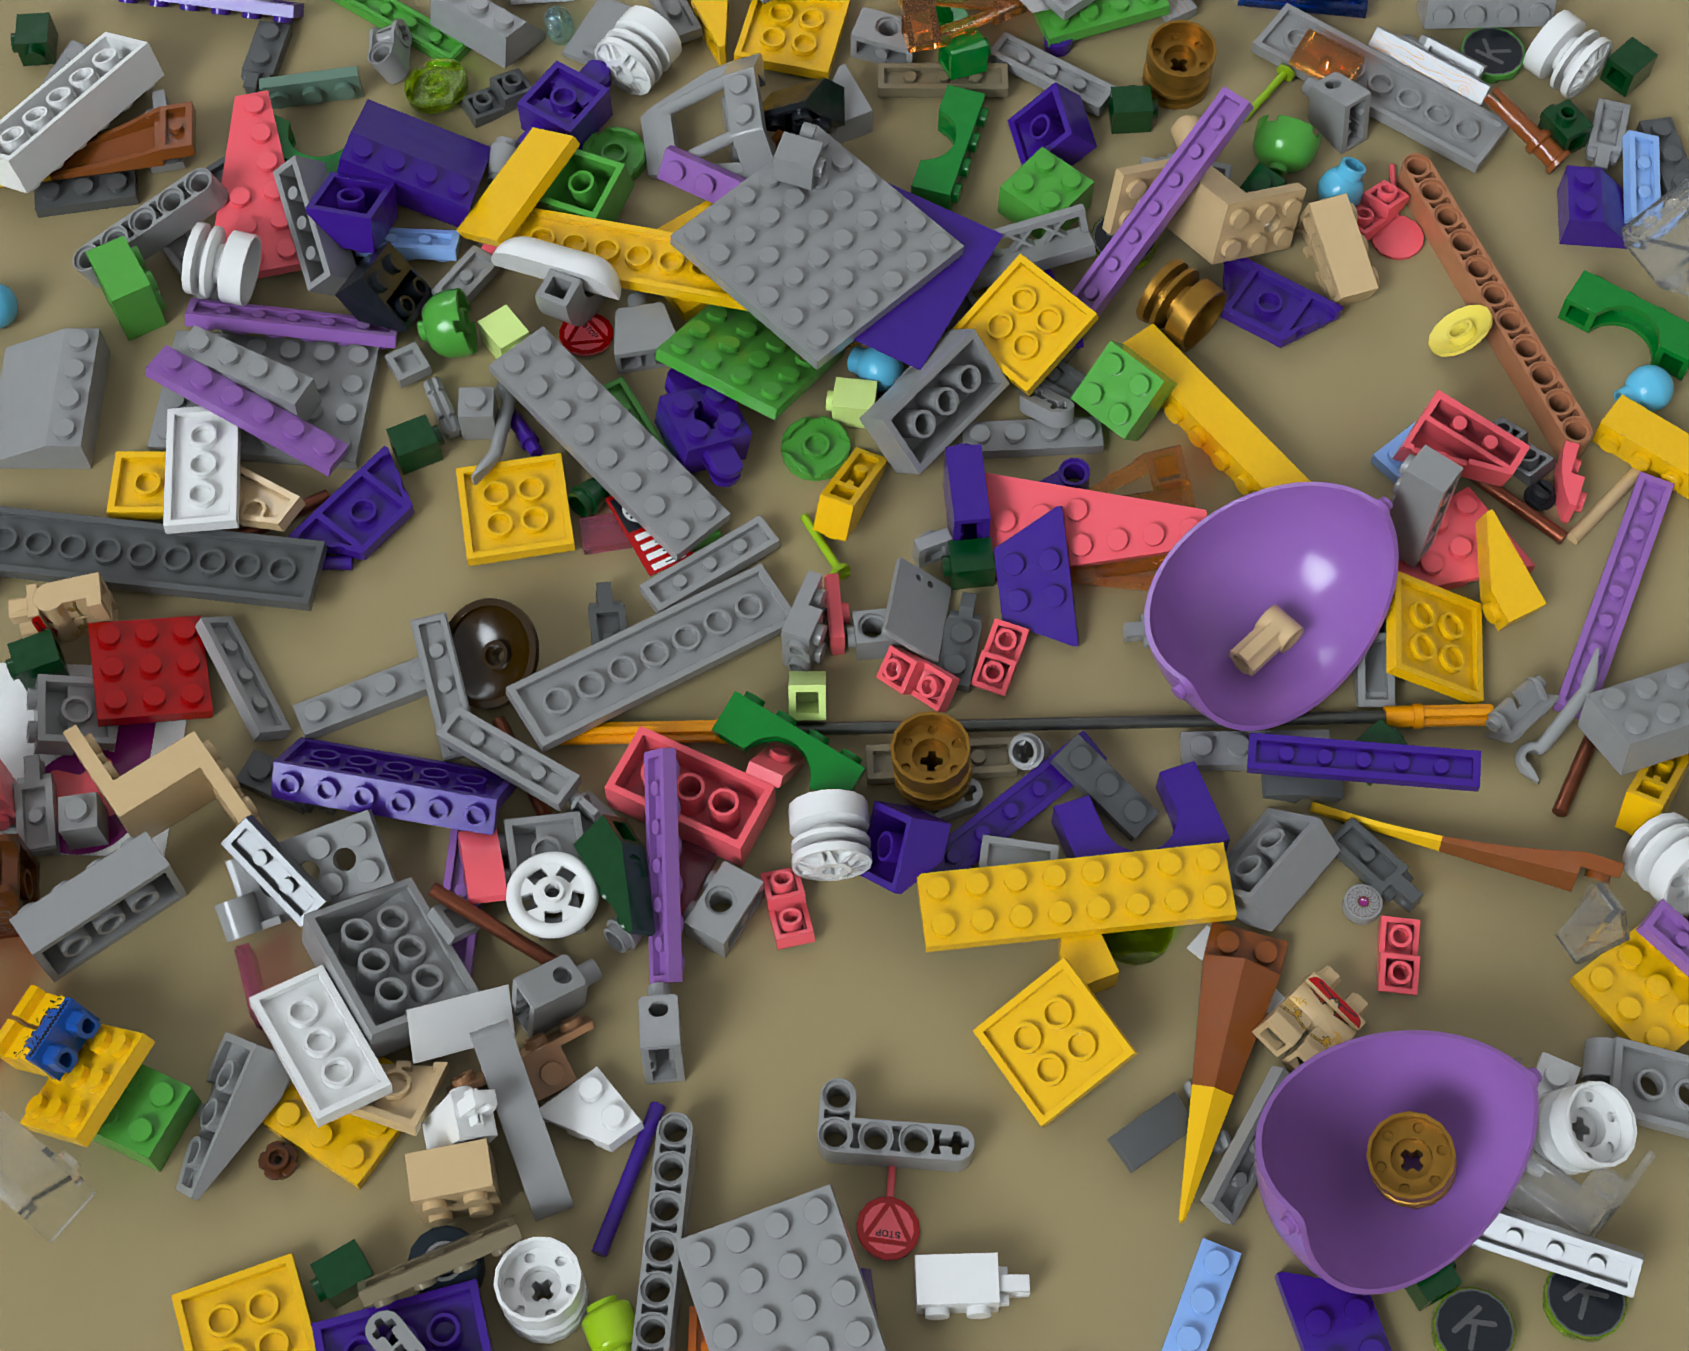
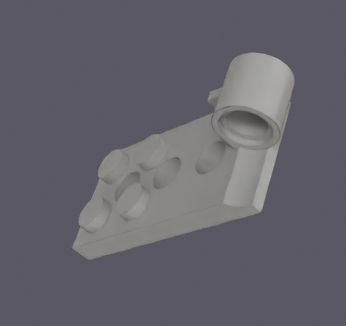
M371 809L279 842L301 866L306 861H313L318 865L320 875L316 882L332 898L324 907L397 882ZM342 848H349L356 855V863L350 870L341 868L337 863V853ZM235 858L225 861L237 898L220 903L214 907L227 943L292 919Z
M1592 1037L1585 1040L1581 1077L1583 1083L1603 1081L1617 1088L1628 1100L1635 1114L1636 1125L1689 1139V1105L1685 1104L1679 1096L1680 1087L1689 1089V1055L1621 1037H1615L1614 1039ZM1641 1077H1647L1654 1082L1656 1086L1655 1096L1647 1094L1642 1089Z

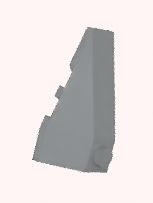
M226 1031L206 1079V1082L213 1084L208 1102L206 1104H199L196 1117L200 1118V1132L188 1144L176 1187L177 1191L197 1201L280 1101L285 1089L292 1084V1080L276 1051Z

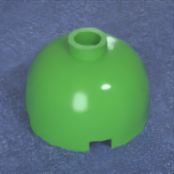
M1269 115L1261 117L1255 129L1253 149L1255 156L1263 165L1279 176L1284 177L1286 174L1304 170L1313 162L1318 152L1322 135L1319 132L1315 136L1312 133L1314 129L1312 125L1286 115H1278L1276 121H1267Z
M462 288L448 289L433 295L427 301L422 311L423 320L417 323L421 340L423 342L428 341L433 351L440 356L463 358L474 355L478 351L475 322L470 323L467 313L472 310Z

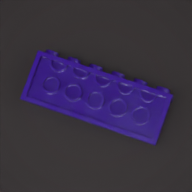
M300 737L273 761L271 796L277 799L359 813L371 809L373 815L492 835L496 830L498 810L517 786L486 768Z

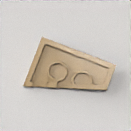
M240 465L239 526L284 532L306 505L300 496Z
M397 1060L396 1064H380L392 1084L393 1092L348 1114L417 1136L449 1071L448 1062H434L433 1066L412 1065V1061Z

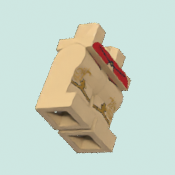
M99 572L48 582L40 587L37 583L26 585V596L8 599L9 618L13 624H19L23 638L51 629L58 643L59 640L71 642L78 639L81 635L88 634V623L120 621L119 605L111 591L108 590V586Z
M1326 966L1317 973L1312 972L1299 982L1258 1024L1252 1033L1276 1057L1293 1047L1281 1060L1293 1071L1300 1065L1297 1056L1305 1062L1332 1046L1351 1040L1356 1032L1366 1023L1363 1016L1369 1004L1359 994L1354 992L1343 1000L1334 991L1341 982L1340 975L1330 966ZM1268 1027H1269L1282 1041H1278V1040H1275L1274 1038H1272V1036H1271L1270 1033H1269Z

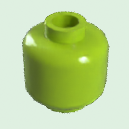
M611 1295L589 1305L586 1308L587 1315L583 1318L581 1325L591 1351H631L635 1311L630 1301L618 1300L617 1295Z

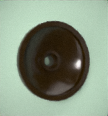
M496 598L476 600L460 609L450 620L449 626L469 706L481 709H495L511 703L506 695L507 686L536 672L539 662V640L532 621L515 604ZM504 651V658L500 662L499 655Z

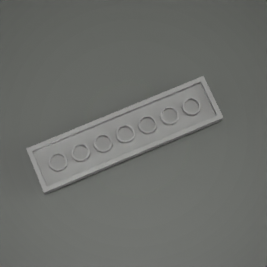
M1289 3L1285 4L1252 44L1251 52L1277 66L1283 63V65L1290 67L1296 76L1304 81L1313 76L1321 80L1333 72L1341 73L1371 92L1370 117L1473 173L1478 171L1510 128L1498 115Z
M544 326L489 364L490 373L676 562L730 520L731 513Z
M760 563L507 686L506 695L538 747L544 753L780 635L791 606Z

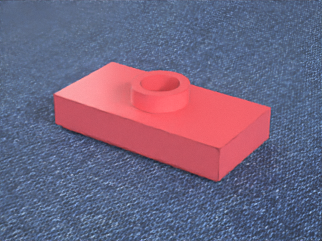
M838 573L826 574V577H824V590L827 591L825 608H827L826 619L829 649L832 655L845 654L844 624H850L848 602L841 603Z
M772 742L749 761L745 773L770 783L776 788H780L804 767L806 760L797 750L779 742Z

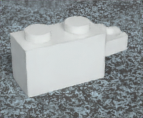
M461 1086L452 1089L442 1102L435 1106L434 1110L425 1118L422 1124L426 1148H438L487 1138L488 1143L498 1136L493 1113L498 1105L495 1089L478 1090V1088L473 1089L471 1086Z
M998 1253L915 1255L916 1314H925V1318L928 1320L950 1318V1313H966V1317L970 1319H985L991 1317V1312H998L999 1307L1009 1306V1298L1030 1296L1029 1274H1008L1007 1267L998 1266Z

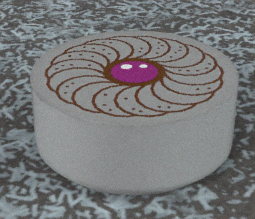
M1357 884L1349 888L1342 901V910L1345 916L1353 923L1360 925L1370 924L1375 921L1383 907L1380 893L1367 884Z

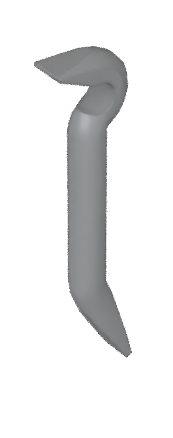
M500 382L497 383L496 393L502 402L489 451L471 476L473 485H477L492 470L504 452L516 398Z
M1596 648L1580 687L1538 741L1525 743L1516 751L1515 764L1518 771L1537 785L1539 784V778L1532 765L1527 762L1526 756L1531 753L1538 754L1539 756L1547 753L1583 708L1586 694L1595 691L1599 648Z

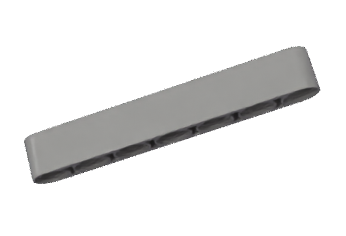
M672 1112L663 1116L657 1126L631 1351H675L684 1271L674 1241L688 1236L697 1152V1136L693 1124L688 1116L679 1112ZM682 1130L687 1132L686 1136L679 1142L668 1140V1137L674 1131ZM671 1169L683 1171L682 1175L675 1181L663 1179L666 1172ZM667 1208H676L678 1210L675 1218L669 1221L659 1219L660 1213ZM669 1247L674 1249L673 1255L668 1260L657 1261L654 1259L655 1254L661 1248ZM664 1287L670 1290L667 1298L661 1302L649 1300L651 1293L657 1288ZM656 1328L665 1331L663 1339L658 1343L650 1344L645 1342V1337L649 1331Z

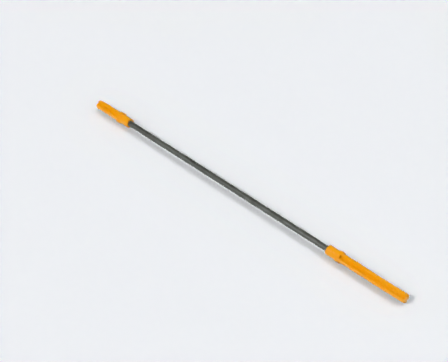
M1411 703V705L1383 706L1382 711L1306 712L1296 719L1279 726L1375 724L1379 719L1395 728L1422 729L1423 727L1487 726L1488 713L1493 711L1494 707L1492 704L1422 705V703ZM1203 714L956 719L962 724L966 732L1225 727ZM716 718V720L604 722L560 745L630 744L640 726L678 743L717 742V744H726V742L713 735L712 728L718 720ZM903 721L797 723L795 726L807 734L810 729L822 735L893 734Z

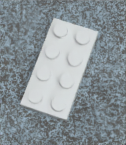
M201 406L167 409L163 527L166 534L239 528L241 428Z
M323 965L249 997L250 1006L318 1128L393 1092L389 1078Z

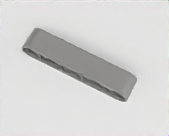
M194 169L81 246L73 256V266L94 286L100 288L85 253L86 251L124 235L131 248L137 245L145 261L192 229L197 222H202L221 209L228 200V191L208 169Z
M508 1019L469 1033L488 1088L495 1089L498 1103L496 1111L535 1221L573 1208L574 1204Z

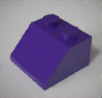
M1056 82L1007 120L1021 165L1030 159L1041 147H1044L1070 166L1097 147L1081 96Z
M1567 165L1557 189L1559 244L1627 249L1629 245L1628 227L1624 223L1623 188L1601 168Z
M330 172L306 206V213L341 248L356 250L360 253H375L398 218L396 186L394 182Z
M874 801L867 831L868 836L871 838L872 865L870 869L860 874V876L893 893L902 894L917 882V877L921 873H928L943 861L945 849L950 841L949 831L951 823L913 806Z

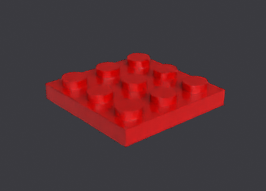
M201 615L88 623L98 727L213 718L206 650L195 628Z

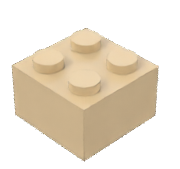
M487 1138L405 1154L410 1201L423 1224L429 1223L430 1226H443L452 1223L453 1218L469 1215L470 1218H484L492 1215L494 1210L503 1208L497 1162Z

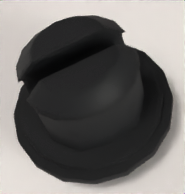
M1541 479L1530 487L1528 486L1524 491L1525 502L1538 511L1552 508L1556 501L1553 484Z

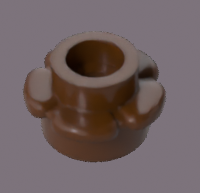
M274 1141L267 1145L265 1152L260 1154L258 1159L259 1168L265 1171L264 1175L270 1180L287 1179L297 1169V1149L292 1144L286 1145L282 1141ZM277 1157L282 1158V1161L279 1164L275 1163V1159Z

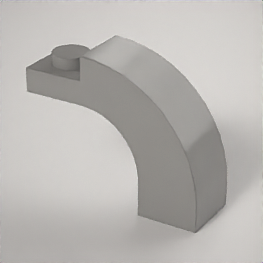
M550 268L535 294V299L539 310L543 314L574 326H582L590 321L598 312L606 296L584 291L581 279Z

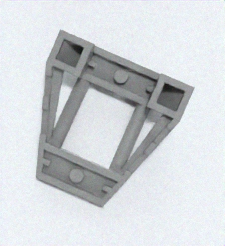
M760 53L725 63L705 72L653 105L641 116L648 176L651 179H658L665 149L670 145L679 148L674 114L723 89L730 130L686 152L704 158L734 143L740 162L716 163L715 165L744 178L750 177L773 159L776 145L766 130L760 87L766 85L763 59Z

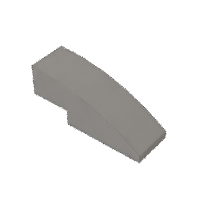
M1386 617L1368 652L1353 670L1357 707L1395 706V676L1386 673Z

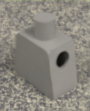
M1333 72L1321 80L1313 76L1304 82L1302 93L1309 98V121L1339 153L1343 154L1367 140L1371 92L1339 72Z
M642 292L629 295L627 298L628 307L618 308L615 311L614 355L617 375L669 367L655 360L657 348L676 333L665 305L661 302L648 303L647 295Z
M563 954L513 979L512 1014L528 1037L541 1032L545 1034L586 1005L588 986L602 979V973L598 965L590 958L576 966L568 955Z
M656 982L647 987V996H642L638 999L640 1051L646 1084L685 1081L682 1022L678 995L671 994L669 984Z

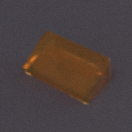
M1309 29L1292 55L1289 65L1312 77H1316L1318 80L1333 72H1339L1355 81L1362 72L1365 57Z

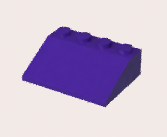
M367 99L341 154L337 173L394 182L398 205L459 227L472 207L489 162L490 147Z
M477 1279L399 1299L384 1307L375 1308L373 1306L311 1323L316 1351H375L365 1335V1327L372 1315L384 1310L395 1312L400 1316L426 1351H494ZM385 1324L381 1325L378 1328L380 1336L377 1339L385 1337L393 1346L398 1341L392 1332V1328L395 1325L390 1328Z

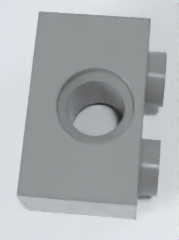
M862 7L851 33V57L876 64L916 63L923 46L924 22L886 13L881 10Z
M724 860L718 871L713 869L708 874L703 884V890L705 891L698 901L693 900L690 902L683 914L686 937L726 958L765 897L764 881ZM722 902L731 906L725 912H716L712 909L714 905Z

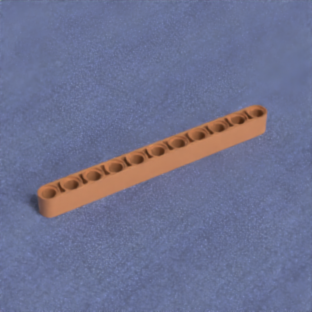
M1420 153L1407 155L1403 159L1396 182L1399 189L1410 195V199L1406 204L1422 229L1466 306L1482 305L1487 307L1492 314V327L1485 338L1553 452L1558 457L1567 440L1580 444L1576 458H1581L1593 433L1589 420L1432 161Z

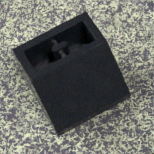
M827 78L771 92L762 102L766 130L770 132H776L780 129L782 132L785 131L799 135L804 122L815 124L826 133H830L833 128L845 126L844 87Z
M390 242L378 248L375 253H371L363 258L335 294L358 321L403 333L410 328L421 313L423 306L433 295L432 289L426 281L418 275L403 255Z

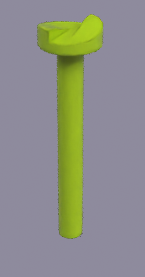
M1281 63L1276 68L1277 77L1252 103L1254 108L1244 122L1255 113L1283 81L1290 82L1296 76L1290 67Z
M807 513L800 516L801 521L833 568L830 574L838 573L839 581L848 578L852 574L850 566L847 563L840 564L821 533L813 530L814 523Z

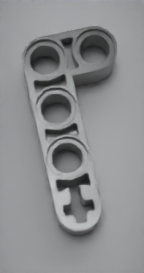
M833 1078L822 1087L817 1143L818 1152L827 1162L877 1167L896 1166V1168L945 1172H960L968 1168L972 1163L975 1141L972 1133L967 1128L948 1124L856 1118V1089L851 1082L843 1078ZM834 1095H843L849 1102L844 1107L836 1108L831 1106L828 1100ZM838 1133L843 1135L846 1141L839 1147H833L828 1145L825 1139L830 1134ZM872 1136H878L884 1139L887 1144L879 1150H873L866 1146L865 1141ZM911 1139H918L923 1141L927 1147L922 1152L914 1153L909 1151L905 1144ZM934 1141H939L938 1154H933ZM952 1143L960 1144V1154H952Z

